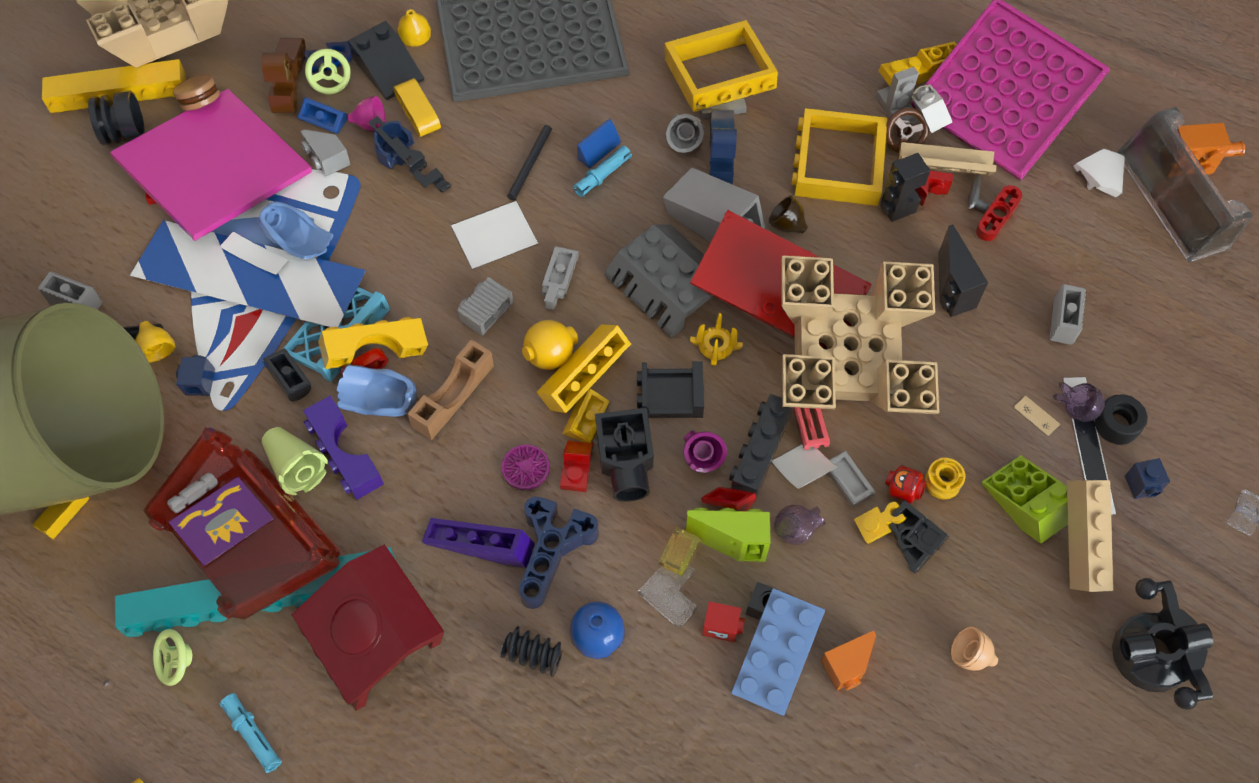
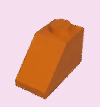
M874 630L824 653L821 662L836 691L843 687L846 690H850L861 684L860 679L866 672L876 638Z

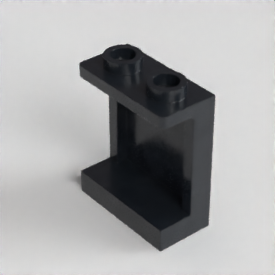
M692 361V368L648 369L647 362H642V371H637V386H642V394H637V409L647 408L648 418H703V361Z

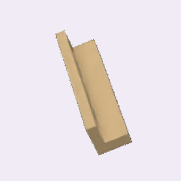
M900 143L898 160L919 153L930 170L980 174L984 176H991L996 172L997 165H993L994 152Z

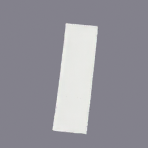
M232 232L220 245L221 248L275 275L289 260L245 239L235 232Z

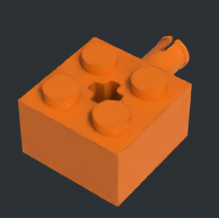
M1224 123L1177 126L1161 153V157L1168 177L1206 176L1215 172L1224 157L1243 156L1245 144L1243 141L1231 143Z

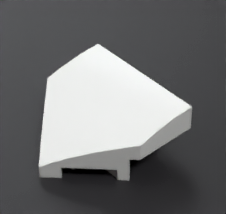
M1102 149L1073 165L1077 172L1081 170V174L1085 176L1088 181V190L1096 187L1114 197L1122 194L1123 155Z

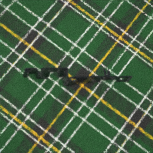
M378 116L368 122L409 166V171L424 187L434 182V185L441 193L451 187V184L444 179L437 168L424 176L421 171L422 168L425 169L427 167L425 156L420 151L408 149L397 136L391 139L383 131L382 128L386 125ZM377 123H379V124H381V127H380V128H376L375 125H376ZM409 156L411 157V159H413L410 161V163L408 160H406L409 158Z

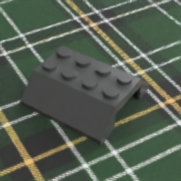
M671 224L652 225L622 248L604 273V276L617 288L625 285L631 276L632 280L625 289L624 295L628 298L630 297V300L640 310L647 313L650 319L656 317L662 308L665 307L666 310L660 317L657 325L663 328V331L670 338L675 337L684 329L685 318L713 297V295L690 284L704 254Z

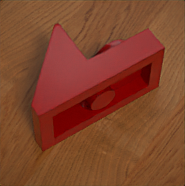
M930 171L926 185L915 189L921 199L919 204L921 206L924 205L928 192L936 195H948L953 181V174Z
M567 441L563 451L564 464L560 489L579 492L587 491L593 443Z

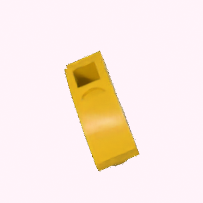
M950 42L920 49L917 56L881 64L878 71L888 85L891 86L895 73L915 67L919 73L915 84L918 85L932 77L957 44Z

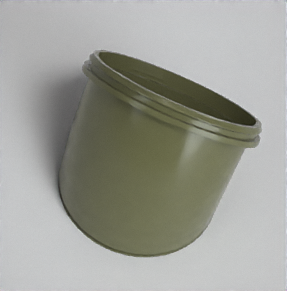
M61 303L38 311L0 317V515L79 500L130 485L143 477L154 464L161 448L164 433V409L155 374L145 354L132 336L105 313L78 303Z

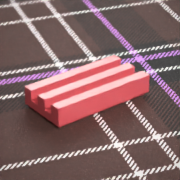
M793 407L804 450H809V447L816 449L820 445H824V447H829L830 445L821 408H813L821 434L819 439L817 438L810 409L803 408L812 439L809 440L800 407Z

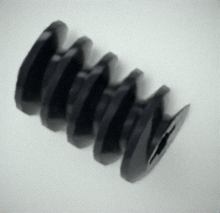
M517 626L513 632L507 635L500 652V658H505L508 655L509 661L515 662L519 657V664L521 666H525L529 662L530 669L535 670L540 665V672L542 674H545L550 669V675L554 677L562 658L561 642L558 641L554 647H551V638L548 637L542 644L540 643L541 634H537L531 640L530 630H527L521 636L520 627Z

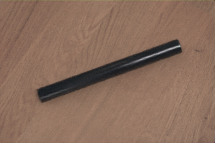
M544 125L507 195L510 200H516L552 131L550 126Z

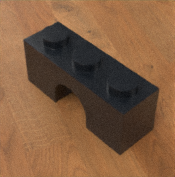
M919 153L892 163L880 203L882 212L889 217L891 222L917 212L921 199L915 189L926 185L930 173L929 167Z

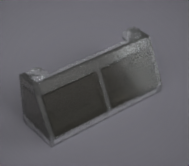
M1177 107L1155 113L1119 149L1118 154L1124 156L1125 168L1189 263L1230 249L1251 221L1253 215L1244 203L1237 200L1226 202L1176 130L1182 127L1184 117Z

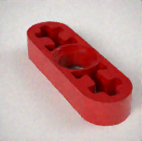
M1013 185L1005 186L981 218L976 229V234L981 240L992 241L1002 230L1021 201L1022 192L1018 187ZM1009 195L1013 196L1007 204L1005 202L1006 198L1009 197ZM1000 209L1005 213V216H996L993 210ZM990 222L993 223L992 229L986 231L985 229L988 227Z

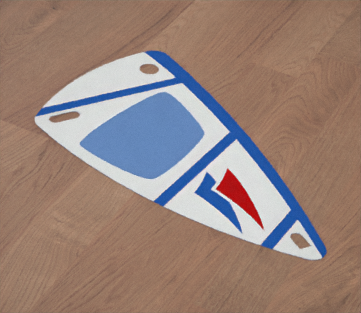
M312 169V172L211 232L226 236L235 232L251 242L283 249L266 238L259 224L260 212L271 202H282L305 212L318 227L333 234V239L329 241V246L326 247V253L314 256L315 258L329 261L359 193L360 181L352 175L334 172L325 176L321 170ZM328 186H336L339 189V195L336 198L328 199L323 195L324 189ZM191 291L192 318L198 355L206 357L215 368L210 397L216 409L226 411L233 408L265 366L263 358L276 351L296 318ZM233 382L235 386L229 398L221 396L220 393L225 384Z

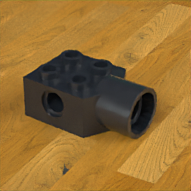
M647 408L595 414L601 472L611 477L613 498L617 501L630 502L647 497L650 494L647 471L653 468L654 462Z

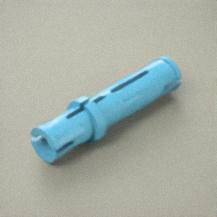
M621 146L595 169L587 171L586 176L573 185V189L578 188L575 190V193L580 197H584L595 186L599 187L608 175L632 157V154L629 153L630 150L626 146Z
M235 693L226 696L219 705L232 721V728L241 734L266 773L275 770L282 760L255 724L253 714L247 712Z

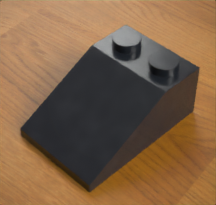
M387 21L348 40L352 59L386 100L396 96L393 86L413 78L416 79L417 83L424 81V77L411 55Z
M952 224L948 226L938 252L940 304L944 310H947L950 317L977 308L988 284L987 279Z

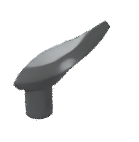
M977 174L968 197L969 208L975 207L984 212L989 204L979 199L981 179L980 174Z

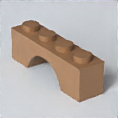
M471 339L456 356L453 369L445 383L432 395H423L407 414L412 428L433 440L494 367L492 352Z

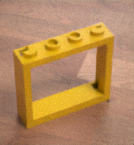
M747 20L664 43L665 61L693 112L777 88L778 71ZM746 44L761 71L697 89L682 61Z
M805 108L804 117H799L797 131H801V135H797L795 149H799V154L795 153L793 167L797 168V173L793 172L791 182L792 185H796L795 196L878 206L883 186L887 118ZM810 127L874 135L870 185L805 177Z

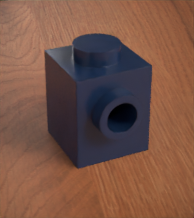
M204 356L182 357L180 367L176 371V385L186 396H210L215 368Z
M1160 458L1135 463L1125 475L1134 499L1158 496L1163 493V489L1170 483Z

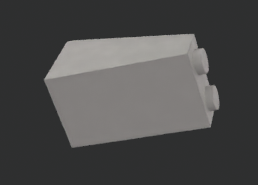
M691 168L663 196L667 214L710 243L727 210L765 229L758 195L694 168Z

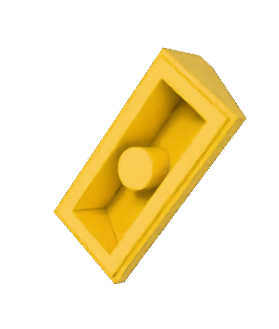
M589 388L576 402L562 434L581 442L591 443L596 433L595 414L605 413L610 401Z
M86 497L49 506L32 526L53 540L90 498Z

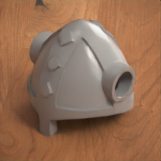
M677 113L669 121L670 123L666 131V138L670 147L682 153L690 152L697 148L704 140V129L700 122L701 120L694 115L686 113L679 115Z

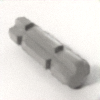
M206 473L200 478V481L196 480L179 492V496L175 495L168 500L167 504L173 512L179 513L186 508V504L190 505L207 493V489L211 490L214 488L218 481L212 473Z

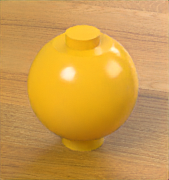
M554 320L539 321L527 331L524 337L522 353L524 358L534 366L543 370H554L569 360L573 352V346L578 343V336L571 326L565 327L562 323Z

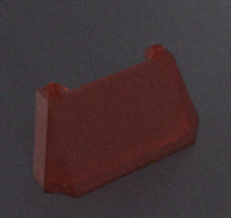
M206 426L201 436L143 511L150 519L148 522L153 528L159 531H170L174 534L221 593L216 599V603L219 606L217 608L218 612L229 619L233 617L245 620L335 569L340 562L338 559L340 549L293 496L281 489L276 477L253 452L247 448L242 451L239 446L230 443L233 438L224 432ZM206 473H212L215 476L218 484L211 490L207 489V493L190 505L186 504V508L179 513H175L170 509L167 502L175 495L179 496V492L196 480L200 481V478ZM239 477L274 519L204 566L169 522Z

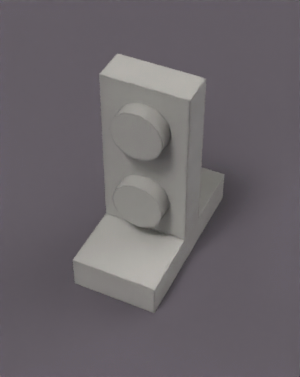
M915 67L895 73L891 86L877 91L876 98L889 118L900 109L913 108L910 101L919 74ZM904 115L900 117L901 119H906L910 121L912 124L916 123L918 120V118L913 115Z

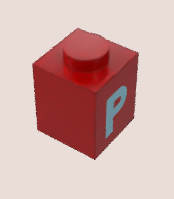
M709 601L702 636L735 642L736 635H742L745 618L740 617L741 608Z

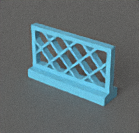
M358 287L350 302L353 309L346 311L342 319L352 316L354 318L345 326H342L341 320L338 327L339 329L348 328L358 323L371 325L381 321L390 311L384 295L377 291L373 294ZM368 299L363 307L357 308L356 301ZM306 321L284 348L294 361L320 373L325 380L332 382L342 367L325 369L322 357L317 363L312 362L311 356L320 354L321 351L320 347L310 349V342L319 340L321 332L325 330V326L320 325L321 332L309 335L310 329L320 324ZM305 344V351L292 352L297 345Z

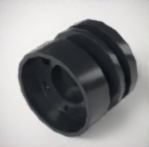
M131 90L115 93L113 102L108 95H102L101 99L98 96L89 98L90 121L98 141L103 146L109 145L111 141L119 143L121 134L125 140L131 141L145 133L141 108L134 92Z

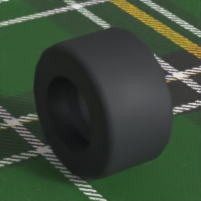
M1124 394L1113 395L1106 399L1095 415L1094 423L1096 430L1102 438L1110 443L1123 445L1129 444L1140 435L1147 425L1148 415L1145 407L1134 397ZM1113 414L1125 417L1129 425L1118 423L1114 419Z

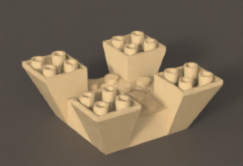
M229 0L76 1L93 15L86 21L98 46L137 68L221 34Z
M782 256V307L795 325V355H782V407L835 409L836 400L870 401L886 412L939 414L937 362L902 361L901 327L935 314L933 264L883 261L872 294L867 296L834 294L833 258ZM843 320L848 321L851 324V327L847 326ZM819 343L825 344L826 347H827V350H826V349H823V348L819 345ZM844 344L849 345L852 351L847 350ZM869 345L873 346L876 349V352L872 351V349L869 348ZM844 368L850 369L853 375L847 374Z

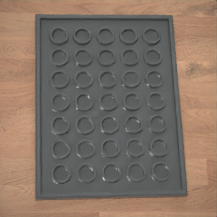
M436 0L454 102L629 76V69L611 0Z

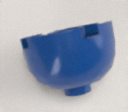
M601 601L588 602L581 606L573 615L570 625L571 641L581 654L594 659L606 658L612 655V652L616 651L623 643L625 635L623 618L618 610L609 603Z

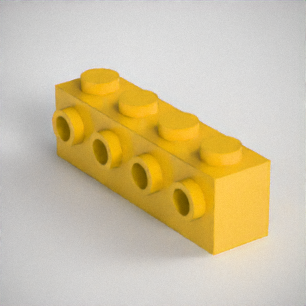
M601 324L536 393L551 411L567 413L631 345L630 341L618 325Z

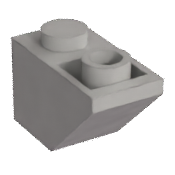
M310 130L300 131L303 139L300 142L302 149L306 155L310 154L312 156L311 160L317 170L321 169L325 176L350 165L347 150L336 135Z

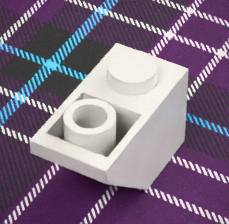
M931 84L920 86L915 90L911 99L916 109L922 112L931 133L952 123L942 97Z

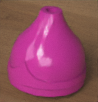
M376 96L363 99L348 114V121L360 126L364 130L375 131L368 123L369 121L378 116L383 122H386L385 110L381 100ZM377 123L375 125L376 128H379L381 124Z

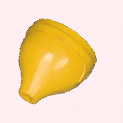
M410 9L401 17L397 32L402 43L411 47L420 46L429 40L431 27L423 15Z
M143 321L139 324V333L135 341L149 363L164 359L175 350V342L167 331L152 325L149 321Z

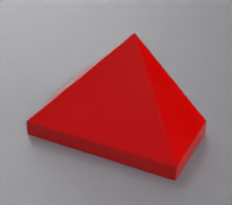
M718 487L701 497L702 503L718 509L731 508L735 511L745 512L751 508L756 499L755 493L725 487Z

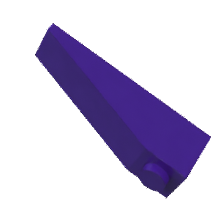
M430 518L422 539V543L503 565L527 568L535 545L530 537L521 529Z

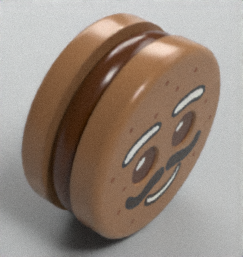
M199 75L180 83L173 90V94L178 100L180 108L190 111L212 103L220 96V91L211 75Z

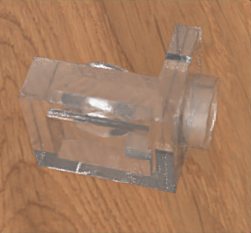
M1243 489L1238 496L1235 509L1226 523L1251 536L1259 527V496Z

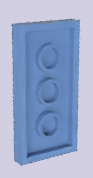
M773 588L731 694L784 716L825 609Z

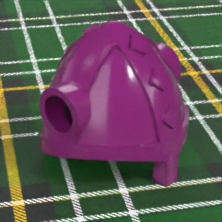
M692 430L684 437V459L692 470L702 473L711 472L719 468L725 461L727 446L717 434L707 431L696 433Z

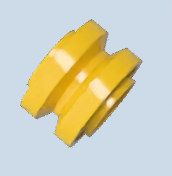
M939 458L930 465L924 480L927 481L926 489L935 498L942 500L951 499L959 493L965 482L966 475L964 468L956 460ZM940 476L947 477L950 482L943 481Z

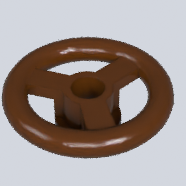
M903 108L896 111L886 123V142L892 150L898 153L900 143H907L908 138L915 132L922 131L919 140L915 144H924L927 140L929 127L922 112L915 108ZM904 115H913L917 117L921 123L913 125L910 121L906 119H901L900 117ZM892 127L895 135L900 137L898 145L892 138ZM908 127L907 132L903 133V129Z

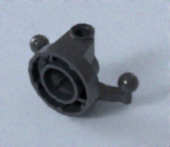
M1151 578L1140 579L1135 586L1136 594L1144 600H1150L1155 598L1158 592H1161L1163 609L1159 613L1143 612L1133 616L1115 633L1112 650L1114 662L1119 671L1134 686L1148 692H1166L1189 680L1196 691L1190 687H1180L1174 693V702L1181 709L1190 710L1197 705L1198 701L1213 699L1210 684L1202 671L1208 653L1207 649L1213 646V636L1210 628L1205 623L1198 624L1184 610L1179 609L1177 595L1171 580L1155 582ZM1152 636L1160 639L1167 646L1170 654H1165L1161 651L1156 654V647Z

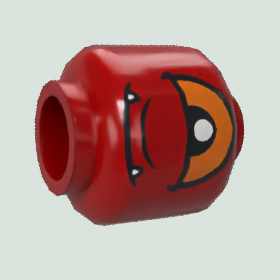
M900 465L895 472L890 470L885 485L889 486L888 492L891 497L901 501L905 500L911 504L916 499H921L927 481L923 480L924 477L920 471Z

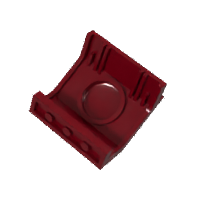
M385 544L347 562L291 614L300 632L310 643L314 654L324 665L330 679L334 681L340 690L344 701L348 705L352 704L355 711L366 706L371 688L402 660L426 645L430 649L440 645L444 634L443 628Z

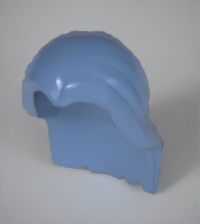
M271 202L260 212L259 224L266 238L272 243L281 246L294 257L311 259L314 256L326 253V247L329 246V241L333 239L332 233L318 227L305 212L288 204Z
M349 364L345 367L342 373L343 377L339 379L336 390L339 392L337 398L340 400L337 402L338 408L364 415L403 416L408 414L415 406L417 399L416 385L410 378L391 369H372Z

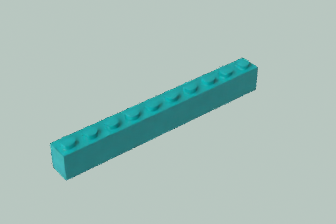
M389 547L388 550L390 551V553L392 554V556H393L394 559H395V555H394V553H393L391 547ZM369 551L115 596V628L127 637H138L143 635V632L153 630L155 632H162L166 629H171V627L181 625L183 627H194L199 625V622L209 620L211 622H222L227 617L237 615L239 617H250L259 611L278 612L282 610V607H300L347 562Z

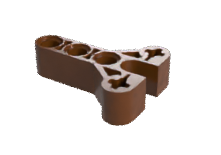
M280 38L275 53H262L261 66L264 81L271 82L268 100L272 113L297 112V82L306 55L304 38Z

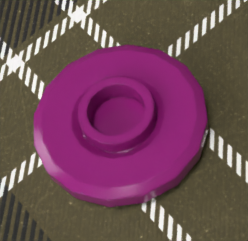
M519 445L505 454L502 460L501 471L505 481L511 487L518 490H532L546 481L550 471V462L546 453L539 447Z

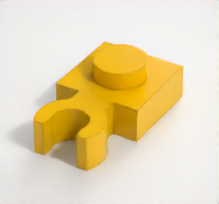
M897 502L889 503L882 513L878 507H875L854 519L866 543L869 544L892 532L888 526L890 523L899 524L906 519L903 514L897 517L892 516V511L899 507Z

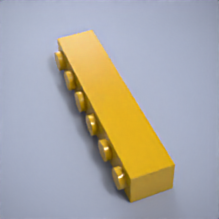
M177 59L147 63L137 68L125 66L43 77L42 100L50 113L89 108V98L98 96L101 99L102 95H108L113 102L115 93L129 90L134 92L138 101L175 97L173 90L180 83L186 81V73L180 60Z

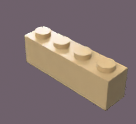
M1067 480L1070 589L1087 592L1113 591L1110 480Z

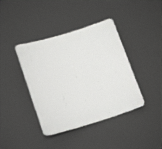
M802 444L772 461L782 475L798 489L837 468L817 448L809 447V450H804Z

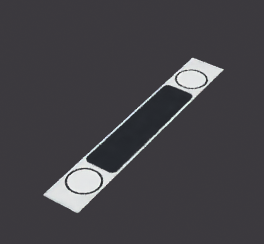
M1086 377L1063 378L1085 480H1108L1099 435L1094 423L1095 417ZM1111 494V515L1116 512Z

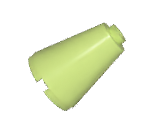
M281 427L269 429L264 434L262 446L279 486L285 493L298 495L296 492L304 490L306 493L316 487L325 477L327 471L324 468L325 463L328 464V460L322 452Z

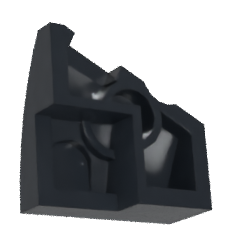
M904 500L892 516L897 517L903 514L906 519L899 524L890 523V527L898 540L901 551L905 555L910 570L916 574L943 545L949 535Z

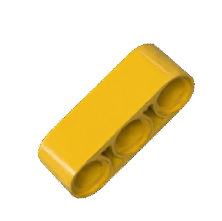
M415 78L393 86L398 102L419 137L441 129L434 109Z

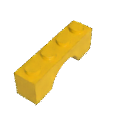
M405 317L394 322L381 320L371 325L358 323L341 329L339 327H329L321 332L318 340L325 369L350 365L355 351L366 344L384 345L390 348L398 358L423 355L428 346L421 318L413 319L412 317Z

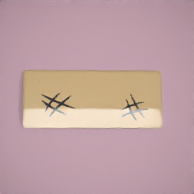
M1027 396L1023 397L1014 406L1017 411L1047 436L1060 425V423Z

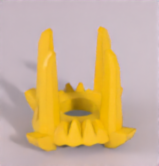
M721 313L717 316L715 327L704 331L705 324H702L698 328L697 336L690 337V342L699 346L700 352L708 359H711V365L716 366L717 360L725 359L733 350H739L743 347V342H737V330L735 328H732L731 333L727 329L721 328ZM717 337L722 339L723 345L718 347V339H716L713 347L709 341Z

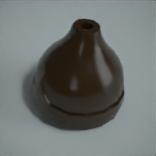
M793 196L784 198L774 208L769 217V224L782 232L804 233L808 228L803 207Z

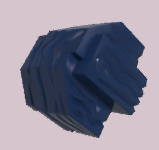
M384 122L386 126L382 129L391 139L397 136L408 149L414 144L412 132L401 126V122ZM375 131L374 145L379 163L389 169L393 168L395 164L404 165L405 162Z

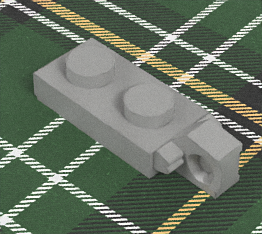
M555 246L542 283V295H546L544 299L545 309L555 310L558 298L563 299L566 295L579 257V251Z

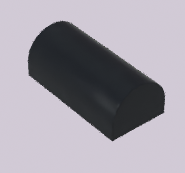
M285 348L263 358V364L290 401H298L310 392L311 383Z

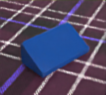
M304 97L297 118L338 134L348 120V114Z
M611 119L605 121L577 144L578 160L588 168L593 167L621 143Z

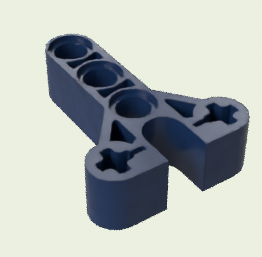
M711 109L709 175L733 185L737 129L734 128V110Z
M537 496L528 499L524 505L526 521L529 526L533 527L538 541L519 585L521 601L529 609L538 608L545 601L562 556L581 545L593 544L599 535L598 521L595 516L577 509L573 510L570 520L565 527H554L553 523L558 513L557 502ZM587 527H590V528H591V529H587L586 532H583V531H582V530H586ZM549 541L559 543L555 548L545 546ZM539 565H547L549 567L547 571L542 573L535 570ZM529 589L539 591L535 597L525 595Z

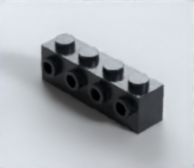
M770 394L767 402H761L757 415L760 416L758 423H752L748 433V437H751L749 444H743L738 458L742 460L739 467L734 465L730 473L731 489L755 493L757 498L793 411V407H782L781 397Z

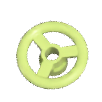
M332 49L318 50L306 62V79L314 90L322 94L338 93L347 86L350 80L351 71L349 63L338 51ZM324 56V62L320 65L319 72L312 75L314 62L319 57ZM332 57L338 59L342 64L344 70L343 77L337 74V67L331 62ZM324 68H331L332 74H324ZM322 78L325 80L333 79L339 84L326 88L320 86L316 81Z
M166 629L158 635L155 641L153 665L158 679L167 686H173L182 679L186 667L191 664L192 650L189 645L184 643L183 638L177 631ZM170 637L176 646H169L166 639ZM162 653H163V659H164V663H165V664H164V668H163V665H162ZM172 668H177L175 674L172 676Z

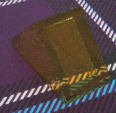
M676 526L658 565L683 576L703 545V539Z

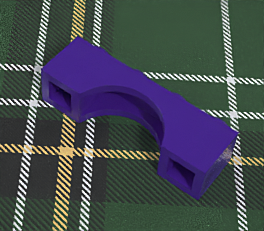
M331 395L303 410L307 420L303 421L310 435L316 433L319 439L315 442L319 450L323 454L328 453L331 459L328 460V464L333 473L337 474L339 472L343 479L339 482L346 494L352 492L355 499L358 500L384 485L378 470L368 454L351 455L339 449V437L347 427V424Z

